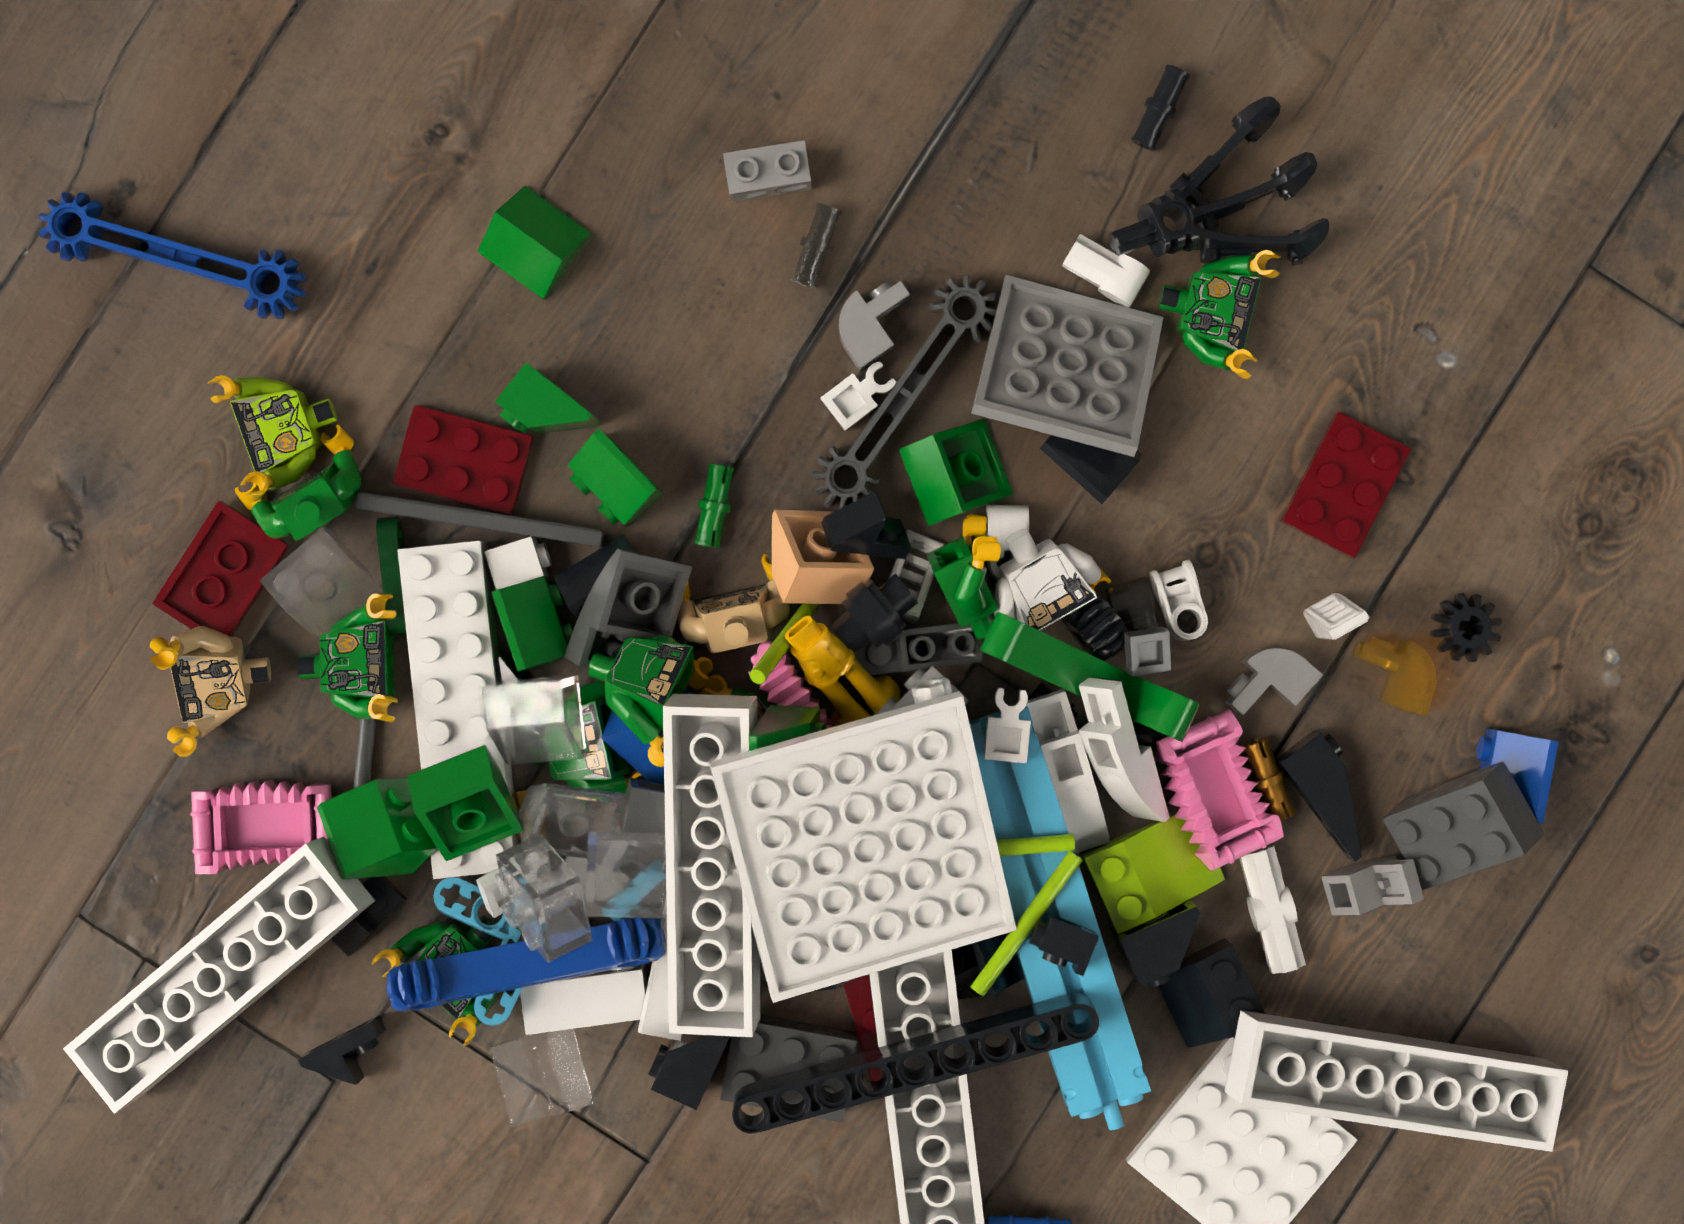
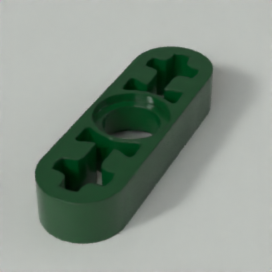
M399 516L377 518L376 535L383 594L393 595L392 599L387 600L385 610L396 611L394 619H386L387 628L390 636L407 635L397 550L405 549L402 522Z

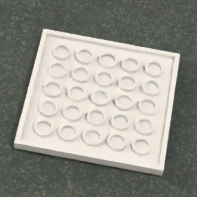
M959 691L709 762L773 1003L1017 930L963 695Z

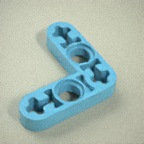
M455 877L446 878L439 882L435 888L433 895L434 903L441 913L503 940L501 945H506L509 941L513 943L519 942L521 931L516 929L519 923L526 925L529 919L536 922L535 929L540 932L537 938L546 937L547 927L543 917L521 905H516L504 912L501 920L495 925H485L478 918V911L484 904L478 886ZM454 886L460 888L459 895L471 901L472 893L480 895L473 905L471 917L468 918L462 915L467 910V907L462 904L454 903L451 908L446 907V899L441 896L442 891H451ZM531 936L528 940L536 939V937ZM522 988L515 989L511 997L504 991L500 1005L505 1008V1011L502 1015L495 1013L492 1019L485 1016L486 1009L481 1006V1003L484 999L491 1001L495 993L476 997L474 1010L478 1020L488 1026H498L504 1023L510 1016Z

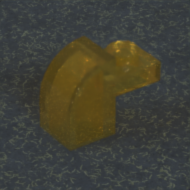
M1374 637L1370 638L1369 643L1356 642L1351 657L1389 670L1378 701L1409 713L1426 717L1437 684L1436 669L1428 653L1422 647L1409 640H1400L1396 653L1392 652L1394 644Z

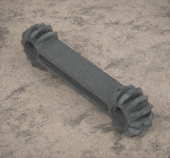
M964 275L962 287L958 288L956 280L950 277L946 281L950 294L942 288L937 287L935 289L934 295L944 303H930L929 311L941 313L943 318L846 456L840 457L835 445L829 447L830 455L834 459L831 463L823 456L817 457L816 462L827 470L826 472L812 471L811 478L826 480L825 484L819 485L813 490L815 495H821L828 490L831 492L825 499L824 506L830 508L837 497L841 499L840 509L847 505V499H852L854 502L860 499L858 497L860 493L864 496L873 493V491L865 487V484L879 485L881 478L867 476L866 471L963 333L969 332L974 343L981 341V334L977 327L991 333L992 324L983 317H995L997 309L985 307V305L995 301L997 296L994 292L981 296L980 293L986 286L984 280H980L975 289L969 288L971 282L970 275ZM957 301H969L975 308V316L966 321L956 318L953 314L952 306ZM946 328L951 329L954 335L925 375L919 374L917 372L918 365L941 332ZM886 413L891 414L893 417L892 423L864 461L857 460L855 457L856 453L882 416ZM850 467L856 471L858 482L853 488L841 489L835 484L834 475L839 468Z

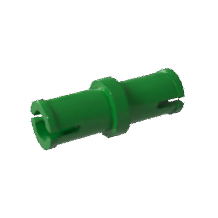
M708 463L709 469L704 497L698 501L701 513L694 544L720 548L725 513H730L731 504H727L732 474L735 468Z

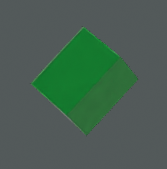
M524 186L495 211L477 252L545 300L592 234L531 189Z

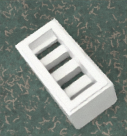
M906 531L911 547L919 551L929 553L945 545L916 532ZM908 553L906 559L896 558L889 578L896 574L901 580L920 587L918 592L908 588L918 604L901 616L904 622L915 624L922 611L934 573L929 561ZM906 563L926 572L922 576L902 567Z
M1332 593L1306 608L1303 612L1316 638L1336 640L1368 622L1367 619H1369L1365 610L1339 593Z

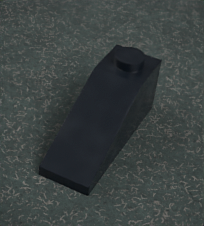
M1312 731L1275 759L1276 764L1280 769L1284 770L1288 780L1344 855L1356 862L1362 858L1346 766L1339 758L1343 751L1330 734L1323 737L1321 733Z

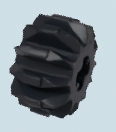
M1095 593L1096 599L1062 618V621L1083 650H1086L1088 654L1100 660L1106 661L1109 657H1114L1122 650V647L1125 645L1124 632H1129V630L1108 601L1103 600L1100 594Z
M1464 593L1455 594L1454 604L1449 600L1441 601L1440 606L1445 615L1432 614L1431 620L1441 623L1440 629L1430 631L1431 637L1444 638L1438 644L1437 650L1439 652H1446L1451 649L1450 659L1453 661H1460L1465 655L1468 662H1476L1478 651L1483 655H1490L1492 649L1487 641L1499 642L1501 639V635L1492 632V626H1499L1503 622L1501 618H1489V615L1495 609V605L1487 603L1481 606L1482 596L1479 594H1473L1469 600H1467ZM1470 619L1471 621L1467 625H1473L1472 633L1463 634L1465 631L1459 630V624L1461 621H1469Z

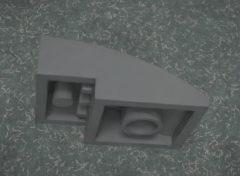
M617 549L606 563L587 596L564 657L577 666L589 668L590 661L595 653L616 658L624 640L630 637L644 639L661 635L672 636L692 566Z

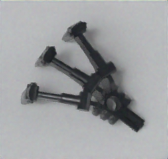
M1263 97L1249 104L1233 118L1232 127L1236 132L1213 156L1208 155L1189 176L1183 172L1170 185L1171 190L1166 191L1164 195L1154 198L1151 202L1143 204L1139 208L1137 213L1138 223L1110 232L1109 235L1112 240L1110 246L1113 251L1116 250L1118 256L1149 245L1155 257L1163 256L1166 253L1174 254L1181 250L1186 252L1200 250V262L1204 264L1220 260L1221 256L1250 255L1251 252L1269 250L1272 252H1287V260L1292 261V266L1303 264V261H1307L1308 256L1327 238L1329 233L1328 219L1322 218L1314 221L1301 230H1294L1288 236H1248L1222 233L1217 231L1219 226L1217 220L1242 210L1246 204L1276 191L1279 197L1284 198L1285 201L1295 197L1296 193L1307 184L1316 172L1317 161L1313 153L1304 152L1291 158L1283 165L1274 169L1275 172L1271 174L1272 180L1213 203H1210L1209 199L1203 198L1202 194L1204 192L1200 187L1220 168V162L1244 138L1249 143L1251 141L1256 142L1272 126L1280 114L1281 106L1279 102L1273 97ZM1163 216L1169 217L1175 222L1176 231H1171L1165 226Z

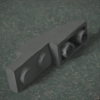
M959 623L900 630L903 634L888 646H885L883 643L880 647L876 648L870 640L854 653L859 663L870 675L918 670L920 667L928 669L932 666L936 668L983 662L982 651H980V639L975 637L970 625L961 627ZM843 675L839 679H846V677Z

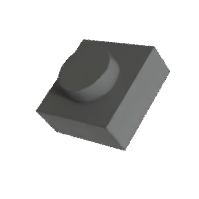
M1163 626L1124 632L1126 672L1133 677L1171 671L1170 631Z

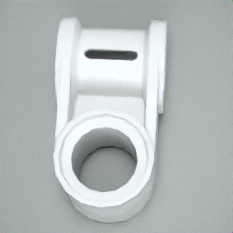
M987 505L986 536L997 537V542L1001 545L999 561L1004 557V553L1009 554L1011 560L1014 556L1006 543V539L1019 530L1028 529L1029 531V506ZM987 561L989 574L994 580L998 581L1002 576L996 561Z
M1189 559L1182 562V566L1160 573L1156 570L1149 571L1152 589L1161 607L1170 635L1181 641L1193 640L1202 636L1207 629L1208 616L1191 561ZM1181 579L1183 581L1176 585L1167 586V583ZM1182 611L1193 613L1197 619L1196 629L1192 633L1182 632L1177 625L1178 615Z

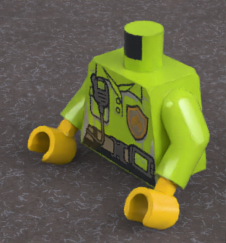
M224 375L216 376L208 382V384L219 383L225 390L224 396L216 395L211 397L212 402L222 403L232 396L236 398L230 401L254 468V472L246 475L241 485L254 482L260 489V491H256L248 497L251 501H258L268 489L273 491L298 481L314 462L316 450L323 446L317 428L338 421L335 408L329 398L309 405L304 392L293 389L288 382L266 377L235 378L232 381L231 378Z

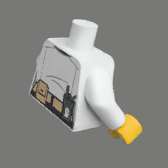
M1022 529L1011 534L1006 539V543L1014 558L999 567L1002 577L997 581L995 587V603L998 610L994 612V615L1000 612L1040 631L1096 599L1095 586L1101 581H1105L1109 585L1111 579L1089 554L1068 543L1056 545L1051 539L1044 540L1036 545L1028 529Z

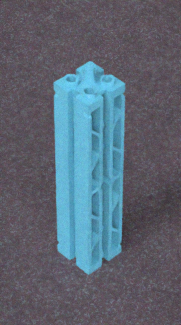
M1026 706L1019 713V719L1031 721L1027 763L984 759L987 717H1000V711L978 719L969 720L996 840L1069 834L1037 733L1034 732L1032 726L1033 721L1029 708ZM1068 851L1000 856L1015 924ZM1078 866L1040 920L1044 922L1047 913H1051L1097 933L1099 938L1084 976L1076 974L1071 967L1073 963L1069 961L1066 967H1061L1043 959L1044 951L1039 950L1037 946L1029 944L1032 931L1017 950V955L1033 1004L1069 993L1085 994L1094 1004L1099 1017V1027L1094 1036L1086 1041L1050 1050L1048 1053L1059 1082L1063 1100L1071 1117L1079 1115L1080 1119H1086L1103 1112L1109 1130H1116L1125 1125L1119 1105L1127 1106L1137 1103L1143 1099L1142 1094L1151 1092L1147 1076L1142 1069L1143 1064L1081 870ZM1076 1009L1068 1015L1067 1021L1072 1024H1081L1087 1019L1089 1012L1083 1009ZM1038 1021L1043 1034L1047 1030L1048 1024Z

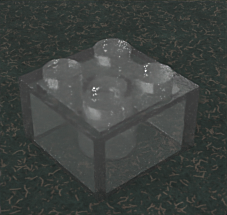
M541 834L496 854L499 873L495 874V879L507 903L502 906L504 916L512 928L518 927L521 930L523 939L531 951L537 949L549 963L593 941L580 877Z

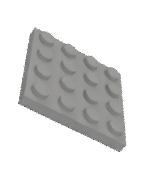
M1005 275L971 414L1134 457L1139 445L1164 317Z

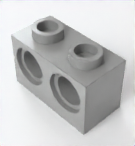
M805 140L723 153L731 202L812 190Z

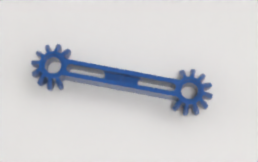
M67 191L62 192L61 204L53 199L47 200L48 207L52 210L50 215L46 213L38 215L41 221L48 223V226L38 231L40 237L49 239L46 249L52 253L60 252V258L68 262L74 256L82 262L88 261L89 249L94 246L247 291L250 295L245 300L243 306L249 311L257 308L258 317L267 319L271 311L275 318L283 319L285 314L284 306L293 312L299 309L298 305L292 300L294 296L300 298L307 296L306 291L297 287L298 284L304 283L307 280L306 274L296 272L300 263L294 258L286 261V254L281 250H276L272 258L268 251L265 249L260 250L258 254L259 263L255 265L99 220L98 217L103 210V204L97 200L90 202L89 195L83 192H79L75 198ZM80 217L82 228L78 234L70 237L68 225L73 219ZM108 231L149 244V249L146 252L104 241L101 240V234ZM200 259H204L247 272V277L244 280H237L200 269L197 263ZM270 275H278L280 279L278 290L273 294L266 295L263 290L265 279Z
M637 916L581 930L437 959L429 958L405 963L401 966L393 967L387 974V994L393 1009L404 1012L410 1010L417 1011L442 1006L445 1003L567 978L617 968L636 967L637 965L656 961L666 953L664 929H661L660 920L657 918Z

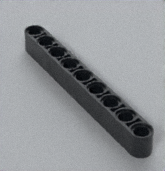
M1069 993L747 1084L741 1087L735 1095L732 1110L733 1122L742 1132L748 1134L759 1133L1086 1041L1097 1032L1099 1017L1089 997L1081 993ZM1076 1009H1083L1089 1012L1087 1019L1081 1024L1068 1022V1015ZM1034 1021H1043L1048 1024L1047 1030L1041 1035L1033 1036L1026 1032L1029 1024ZM995 1032H1000L1007 1036L1006 1042L999 1047L987 1045L985 1043L986 1038ZM952 1044H960L967 1049L963 1056L954 1059L946 1056L944 1052ZM917 1055L925 1059L926 1063L918 1070L908 1069L903 1064L910 1056ZM870 1067H877L882 1069L885 1075L878 1081H869L864 1078L863 1073ZM828 1079H838L844 1084V1087L838 1092L831 1093L826 1091L822 1084ZM789 1090H795L800 1092L804 1098L797 1104H789L781 1096ZM747 1102H756L763 1110L761 1113L751 1116L744 1113L741 1106Z

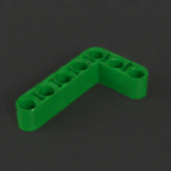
M1000 612L996 613L980 648V651L1080 697L1082 696L1079 685L1087 678L1121 681L1131 719L1180 742L1184 741L1200 705L1187 697L1137 676L1132 677L1124 670Z

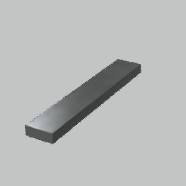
M362 492L357 494L355 508L595 547L605 546L606 534L602 530Z

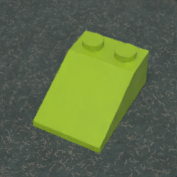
M1178 811L1169 814L1170 818L1166 822H1150L1110 840V843L1080 853L1111 926L1117 934L1148 922L1225 880L1220 867L1211 871L1196 857L1195 852L1200 845L1189 843L1193 832L1180 831L1186 821L1174 818Z

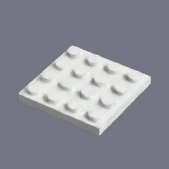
M1235 1038L1224 1039L1128 1155L1126 1161L1201 1224H1289L1358 1140L1332 1118L1246 1106L1234 1100L1225 1093V1087Z

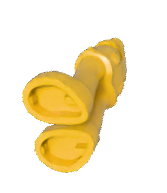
M805 616L786 632L785 638L791 644L790 651L802 667L805 681L809 685L817 687L835 707L831 716L833 727L871 716L838 681L840 676L845 675L875 715L892 697L899 702L901 693L899 685L887 675L880 674L872 677L859 663L854 652L851 649L849 650L841 639L830 632L825 624L816 623L811 616Z

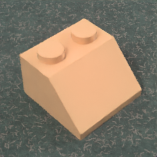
M774 510L772 515L771 574L783 603L842 604L841 602L848 598L846 596L847 592L861 581L864 584L869 581L874 567L868 555L831 551L821 522L825 516L834 511Z

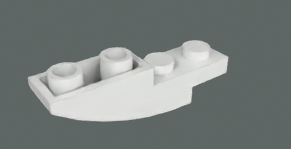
M1087 678L1079 685L1088 723L1079 730L1095 773L1114 801L1131 816L1166 822L1170 817L1152 749L1149 746L1138 745L1122 682Z
M1062 689L1028 700L1026 706L1031 714L1034 732L1037 733L1068 833L1074 834L1075 854L1110 843L1090 764L1066 691Z

